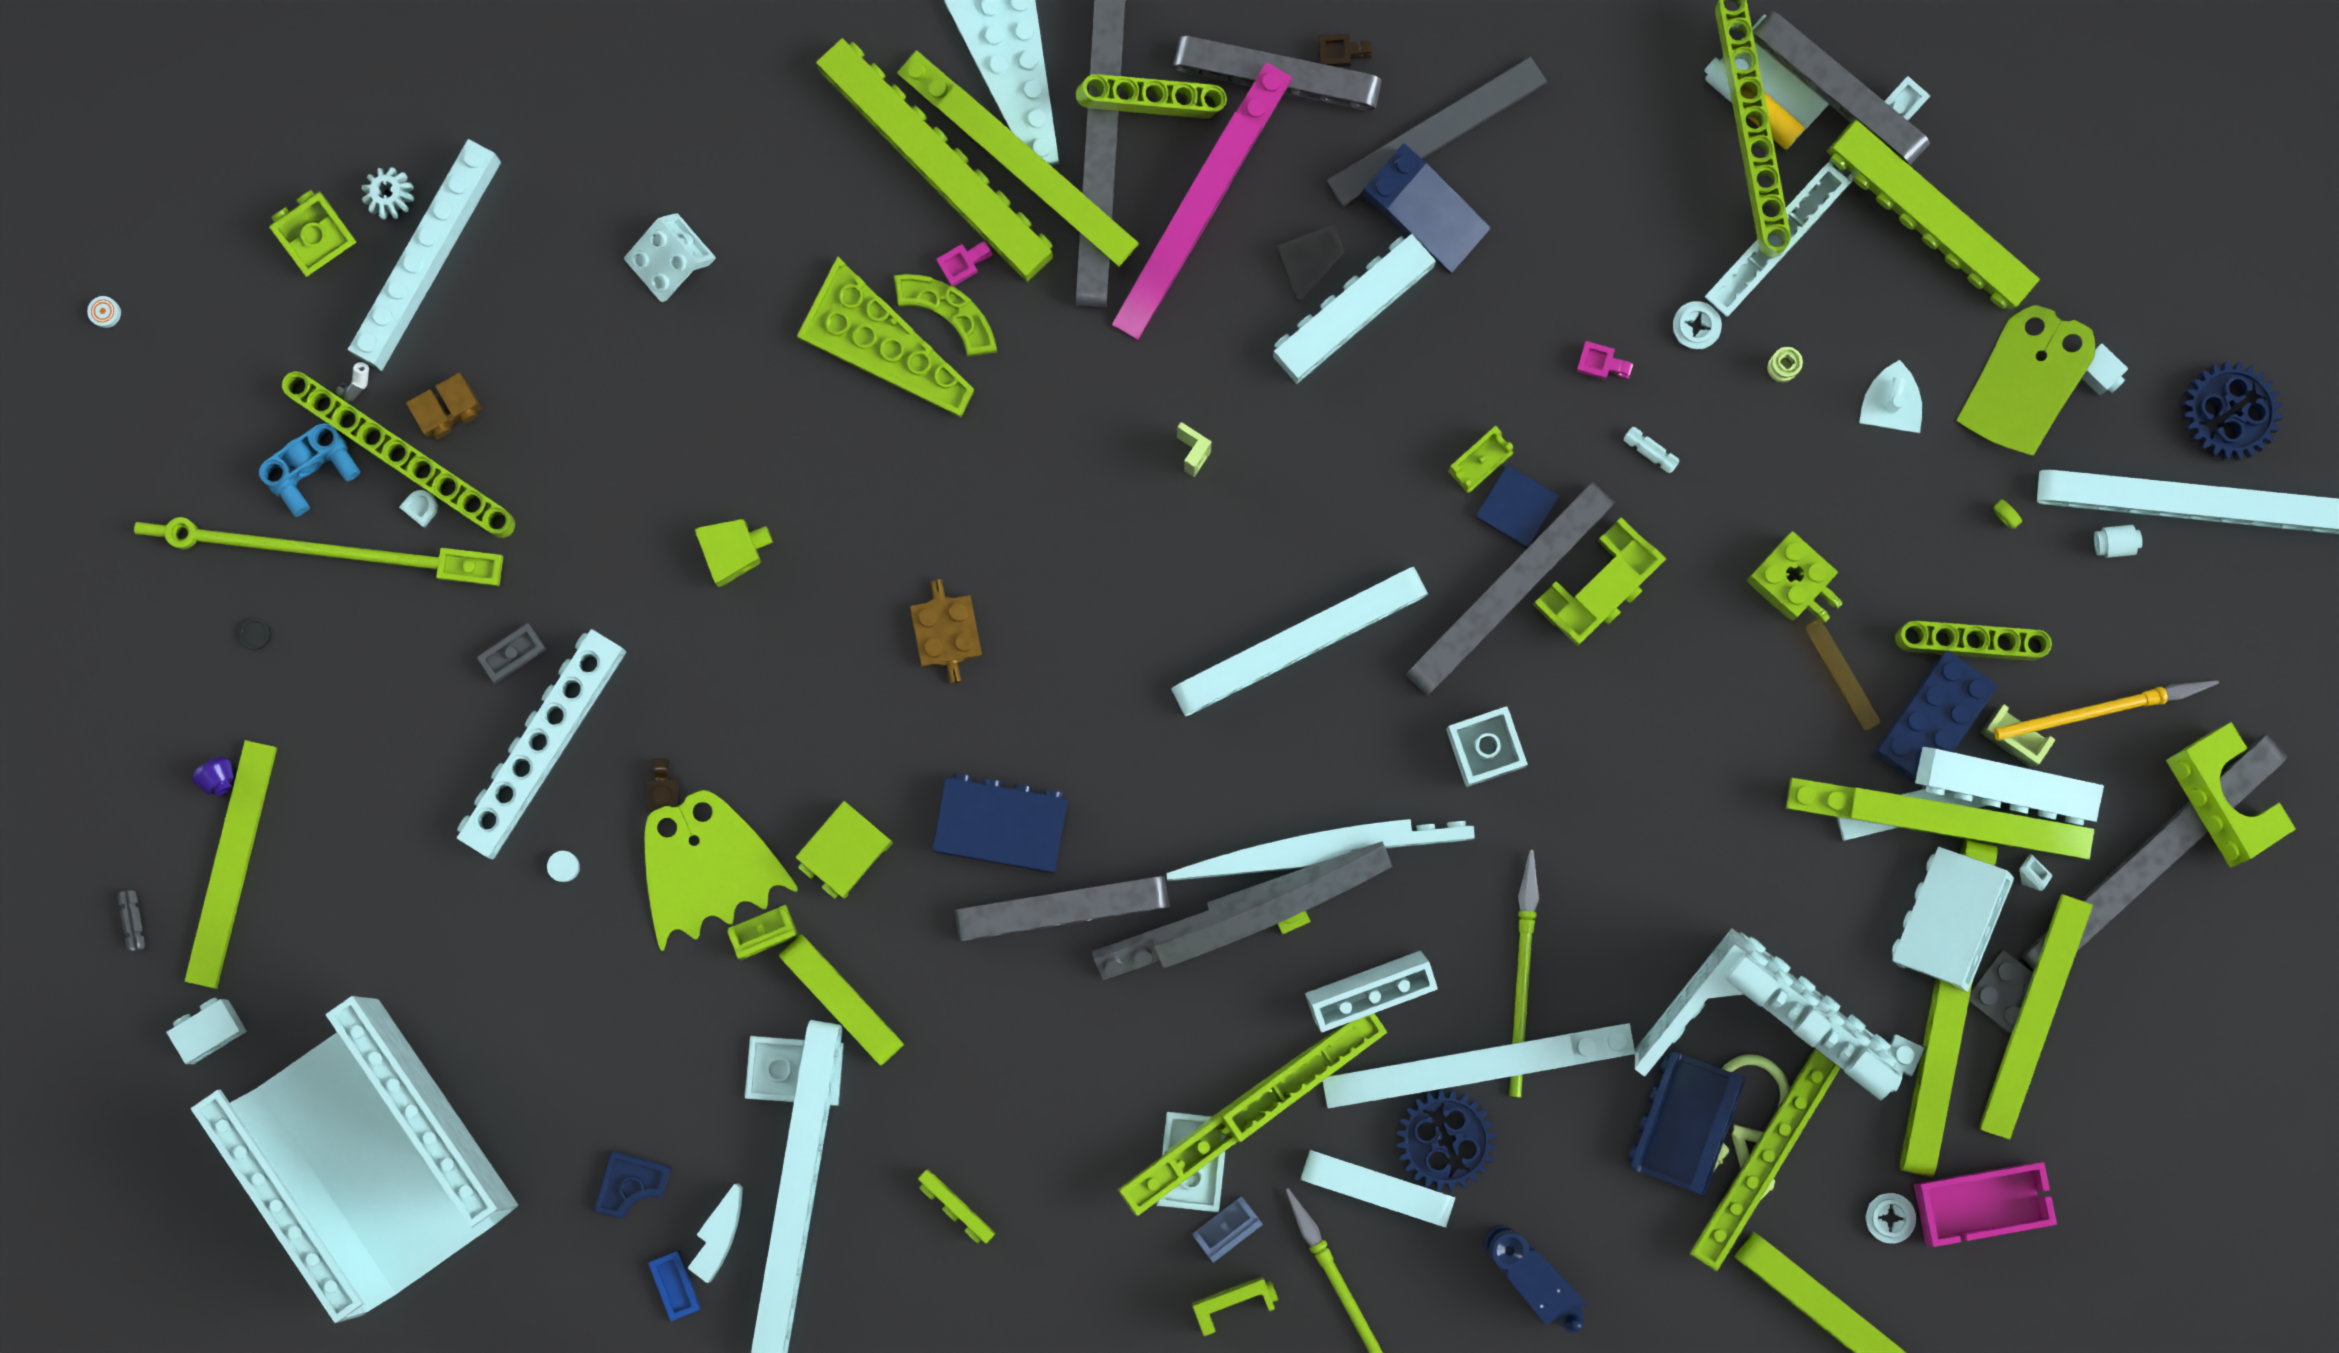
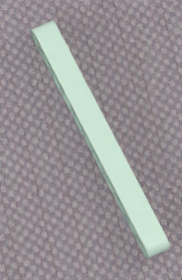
M2059 470L2039 471L2037 503L2339 534V499Z
M810 1020L807 1027L751 1353H788L842 1039V1025Z

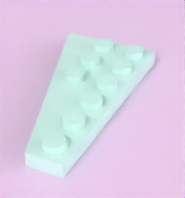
M944 0L1010 130L1049 165L1059 164L1035 0Z

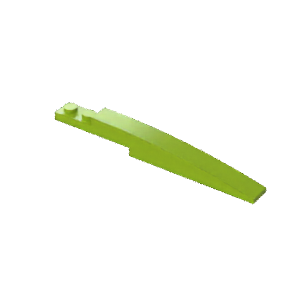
M917 50L897 72L901 78L970 136L988 154L1116 265L1120 266L1139 245L1133 237Z
M1790 778L1786 809L2082 859H2090L2094 829L1797 778Z
M1375 1013L1341 1025L1165 1151V1155L1120 1187L1118 1192L1134 1215L1139 1216L1236 1142H1242L1387 1033L1386 1029ZM1221 1135H1225V1139L1220 1142Z

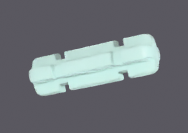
M1636 427L1630 428L1624 437V441L1631 447L1635 445L1637 451L1653 463L1661 464L1660 468L1667 473L1673 472L1679 464V459L1671 453L1668 455L1665 448L1648 436L1646 438L1642 436L1643 433Z

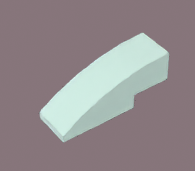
M738 1183L732 1186L697 1233V1236L704 1240L706 1244L694 1258L688 1269L706 1283L713 1280L722 1266L738 1227L743 1187Z

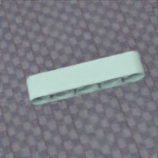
M1312 1150L1309 1151L1300 1179L1445 1228L1447 1227L1455 1197Z

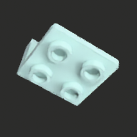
M675 213L659 217L626 254L624 259L661 302L669 299L693 270L709 266L716 257L680 215Z

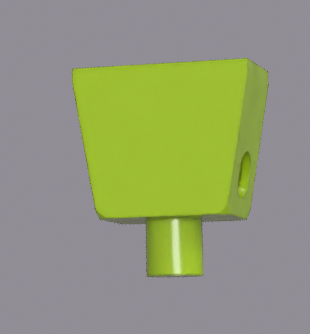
M744 519L695 529L710 572L718 587L729 583L759 565L761 560L757 549L773 543L767 526L750 532Z

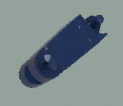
M1497 1225L1489 1229L1483 1241L1486 1254L1532 1311L1546 1325L1556 1319L1567 1332H1579L1584 1325L1582 1305L1588 1306L1579 1294L1514 1229L1505 1225Z

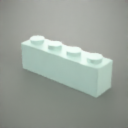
M1420 950L1307 992L1305 996L1314 1022L1322 1033L1435 991L1438 988L1430 963Z

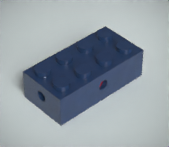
M1948 650L1938 656L1872 752V755L1919 788H1926L1925 785L1915 783L1922 748L1927 747L1954 752L1998 688V685Z

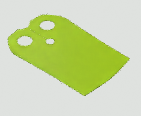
M2037 305L2023 309L2012 316L2006 323L1980 378L1956 421L1996 444L2034 456L2057 415L2095 357V339L2092 329L2076 320L2061 321L2055 315V311ZM2031 318H2040L2045 325L2044 331L2036 336L2029 335L2025 331L2026 322ZM2069 334H2076L2082 339V346L2076 352H2068L2062 346L2063 339ZM2045 350L2047 358L2044 361H2038L2036 353Z

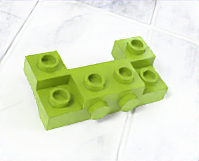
M1622 517L1598 540L1614 559L1574 598L1556 581L1533 604L1553 626L1556 625L1576 646H1579L1603 621L1609 625L1621 613L1617 607L1624 600L1630 604L1643 591L1639 586L1666 560L1654 546L1643 539Z

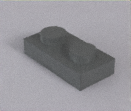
M527 623L477 656L491 680L496 684L547 649L532 626Z

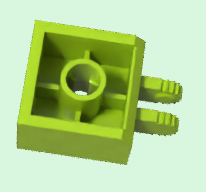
M1793 531L1783 539L1746 580L1747 583L1791 621L1795 620L1807 609L1820 621L1826 622L1830 616L1814 601L1818 594L1836 609L1842 605L1841 600L1826 587L1837 575L1838 571ZM1786 571L1795 572L1798 580L1795 579L1790 582L1787 579V576L1790 574L1786 573Z

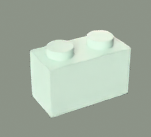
M210 999L200 1006L201 1011L192 1017L190 1014L184 1015L173 1022L174 1028L169 1030L167 1034L185 1064L194 1065L247 1032L229 1000Z

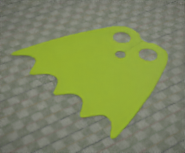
M698 791L687 796L682 805L678 807L664 806L653 811L647 818L644 840L646 877L654 928L661 951L665 949L669 934L675 929H680L693 939H698L702 922L708 916H716L727 924H732L735 908L740 902L749 901L761 909H766L769 890L773 886L781 885L794 892L798 891L792 878L756 832L726 802L712 792ZM705 802L712 807L713 813L708 821L700 822L694 818L693 808L696 804ZM663 818H671L677 824V831L672 837L666 838L658 833L657 825ZM692 835L699 837L700 842L697 846L689 844V837Z

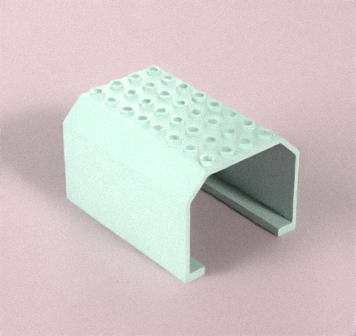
M351 996L325 1014L337 1033L261 1086L230 1103L221 1090H216L191 1108L334 1323L362 1316L392 1298L496 1225L518 1206L379 999Z

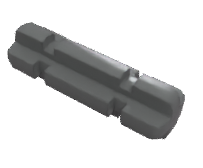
M133 890L122 891L117 896L119 905L123 908L120 910L123 931L128 937L125 939L126 948L128 951L141 950L145 948L144 936L140 935V932L143 930L139 907L135 906V903H138L137 895Z

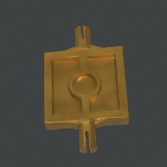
M938 579V591L936 581H930L933 599L924 604L910 606V612L921 667L932 665L946 666L949 684L955 683L953 671L956 683L962 682L958 664L966 659L981 657L982 652L971 595L957 598L945 597L943 580Z

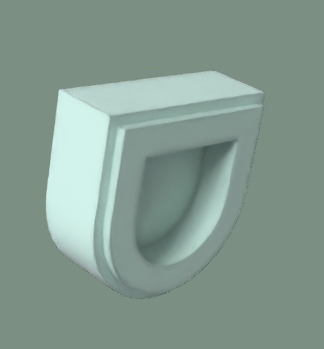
M417 490L412 492L399 508L425 528L437 513L438 503L436 498L428 491Z

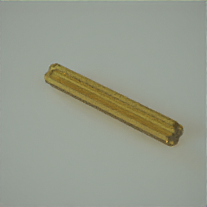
M1819 619L1811 622L1805 627L1806 631L1864 730H1870L1880 723L1878 715L1824 623Z

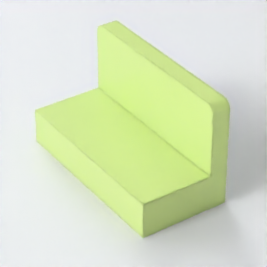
M1180 422L1177 427V438L1192 447V450L1184 460V471L1195 477L1211 453L1212 442Z

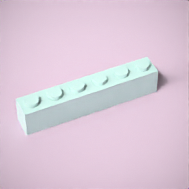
M1413 234L1406 239L1402 236L1390 245L1389 250L1391 252L1383 259L1380 256L1373 259L1366 266L1368 271L1360 278L1357 275L1352 277L1343 286L1345 289L1343 293L1337 298L1331 295L1320 305L1322 310L1313 317L1309 314L1297 325L1299 330L1291 337L1289 334H1286L1275 343L1276 350H1274L1273 358L1296 384L1434 268L1436 260Z
M1927 747L1922 748L1915 781L1916 784L1926 786L1925 792L1944 796L1945 790L1953 791V798L1971 802L1973 796L1981 797V804L2000 808L2001 802L2010 804L2009 810L2028 814L2029 808L2038 810L2037 816L2056 820L2057 814L2066 816L2065 822L2082 826L2084 825V820L2097 822L2104 785Z

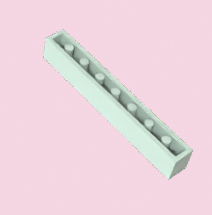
M469 139L467 140L349 346L348 351L356 358L380 371L383 370L501 164V161L494 152Z

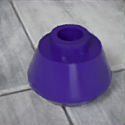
M225 757L214 758L194 771L192 782L207 794L222 795L232 788L230 784L234 780L232 763Z

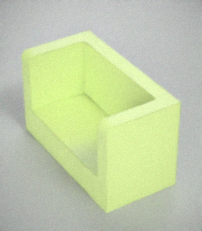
M2005 704L1997 707L1979 733L2031 768L2039 765L2055 742V739L2051 736L2044 738L2037 732H2031L1996 740L1994 736L1995 728L2021 722L2007 712L2009 707Z

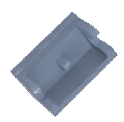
M1240 1196L1192 1233V1235L1214 1263L1263 1224L1243 1197Z

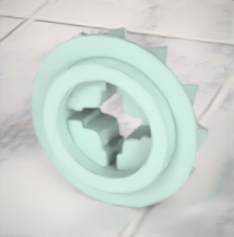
M1694 301L1683 305L1673 319V333L1676 335L1679 343L1687 346L1689 349L1703 350L1714 344L1721 333L1722 323L1718 312L1711 305L1704 302ZM1701 315L1700 325L1705 327V330H1700L1693 337V328L1686 323H1693Z
M1895 1193L1878 1195L1869 1203L1865 1215L1868 1230L1877 1240L1885 1243H1899L1907 1239L1913 1232L1916 1224V1213L1912 1204L1905 1197ZM1891 1204L1893 1214L1903 1217V1220L1893 1222L1889 1232L1888 1223L1878 1219V1216L1888 1214Z

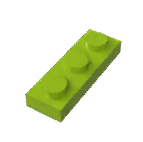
M929 1169L918 1178L923 1183L919 1187L920 1190L931 1200L937 1197L943 1202L945 1206L942 1210L954 1222L958 1218L968 1226L964 1231L976 1243L982 1240L987 1244L996 1234Z

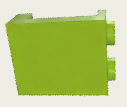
M843 801L795 858L801 862L798 868L812 879L817 875L825 882L821 888L834 899L838 895L845 899L854 885L883 851L886 852L893 842Z
M1261 1276L1193 1302L1192 1305L1203 1335L1207 1336L1216 1332L1210 1313L1257 1295H1263L1269 1311L1274 1310L1273 1302L1278 1301V1297L1272 1282L1268 1281L1265 1283L1264 1278Z

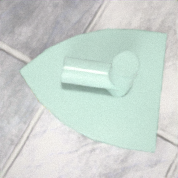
M1898 360L1885 368L1870 385L1862 404L1859 424L1920 433L1922 401L1919 388L1911 372Z

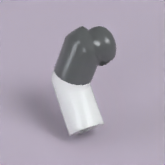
M362 362L356 363L353 367V377L350 385L341 382L336 389V396L343 398L345 402L354 401L367 387L369 366Z

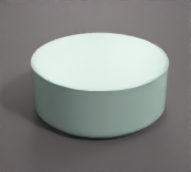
M567 851L554 853L547 863L549 875L559 882L573 880L578 875L580 869L577 857Z

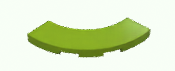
M911 274L894 275L899 307L924 308L945 318L962 338L968 357L997 352L995 338L985 316L971 299L960 290L927 276Z

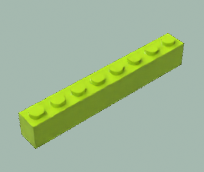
M1858 120L1850 123L1826 151L1832 156L1830 160L1835 166L1841 170L1846 168L1855 176L1853 180L1858 186L1864 190L1869 188L1876 194V200L1881 206L1888 210L1892 208L1899 214V220L1904 226L1911 230L1915 228L1923 235L1922 241L1934 250L1938 248L1946 255L1944 259L1950 266L1955 269L1961 268L1969 275L1967 277L1968 281L1976 288H1984L1992 295L1990 297L1991 301L2001 309L2007 308L2009 310L2016 308L2040 280Z

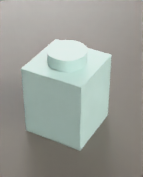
M2100 344L2095 348V357L2082 379L2099 396L2107 390L2113 393L2125 381L2121 376L2128 368L2103 344Z

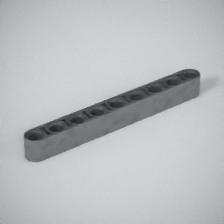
M1593 481L1406 673V676L1428 696L1616 502Z

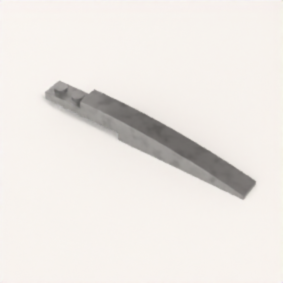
M1381 841L1207 902L1208 911L1092 951L1093 959L1103 981L1158 961L1161 962L1163 968L1245 938L1302 913L1391 868L1392 865L1384 843Z

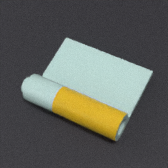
M1764 14V15L1758 20V22L1752 27V31H1753V30L1761 23V21L1766 17L1765 14ZM1755 43L1772 137L1775 142L1787 151L1829 104ZM1715 57L1704 70L1708 74L1705 80L1732 103L1724 57L1721 60ZM1735 60V65L1739 69H1749V65L1745 60ZM1740 89V93L1744 98H1754V93L1750 89ZM1749 117L1751 121H1753L1758 127H1760L1759 121L1757 119Z

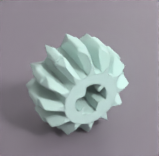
M390 167L386 174L382 168H378V177L374 178L371 174L367 175L371 185H362V190L367 193L362 198L364 204L369 205L368 210L371 214L379 212V217L386 219L390 212L394 219H398L399 214L397 210L401 208L403 212H408L409 208L404 203L414 201V197L409 194L414 187L411 182H406L408 177L405 173L402 172L397 175L396 169ZM387 189L393 193L389 198L383 194Z

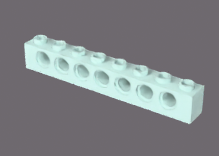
M593 629L588 634L583 633L575 645L577 652L571 660L566 659L558 672L561 675L555 686L551 684L546 689L541 699L544 701L538 712L534 710L525 723L526 731L521 738L516 737L508 749L510 756L504 764L500 763L492 773L491 778L494 781L488 790L483 789L474 802V805L477 806L471 816L466 815L458 826L457 831L460 833L457 839L487 858H495L626 654L623 648ZM595 657L597 660L595 670L584 672L583 662L585 659ZM572 683H579V695L575 698H568L566 695L567 687ZM555 709H562L564 713L563 720L559 724H551L549 720L550 713ZM538 735H545L547 739L546 746L542 750H534V738ZM521 761H528L530 764L529 773L519 777L516 774V766ZM505 787H511L513 790L512 799L507 803H502L499 799L500 791ZM488 813H494L496 816V824L491 829H485L482 824L484 816Z

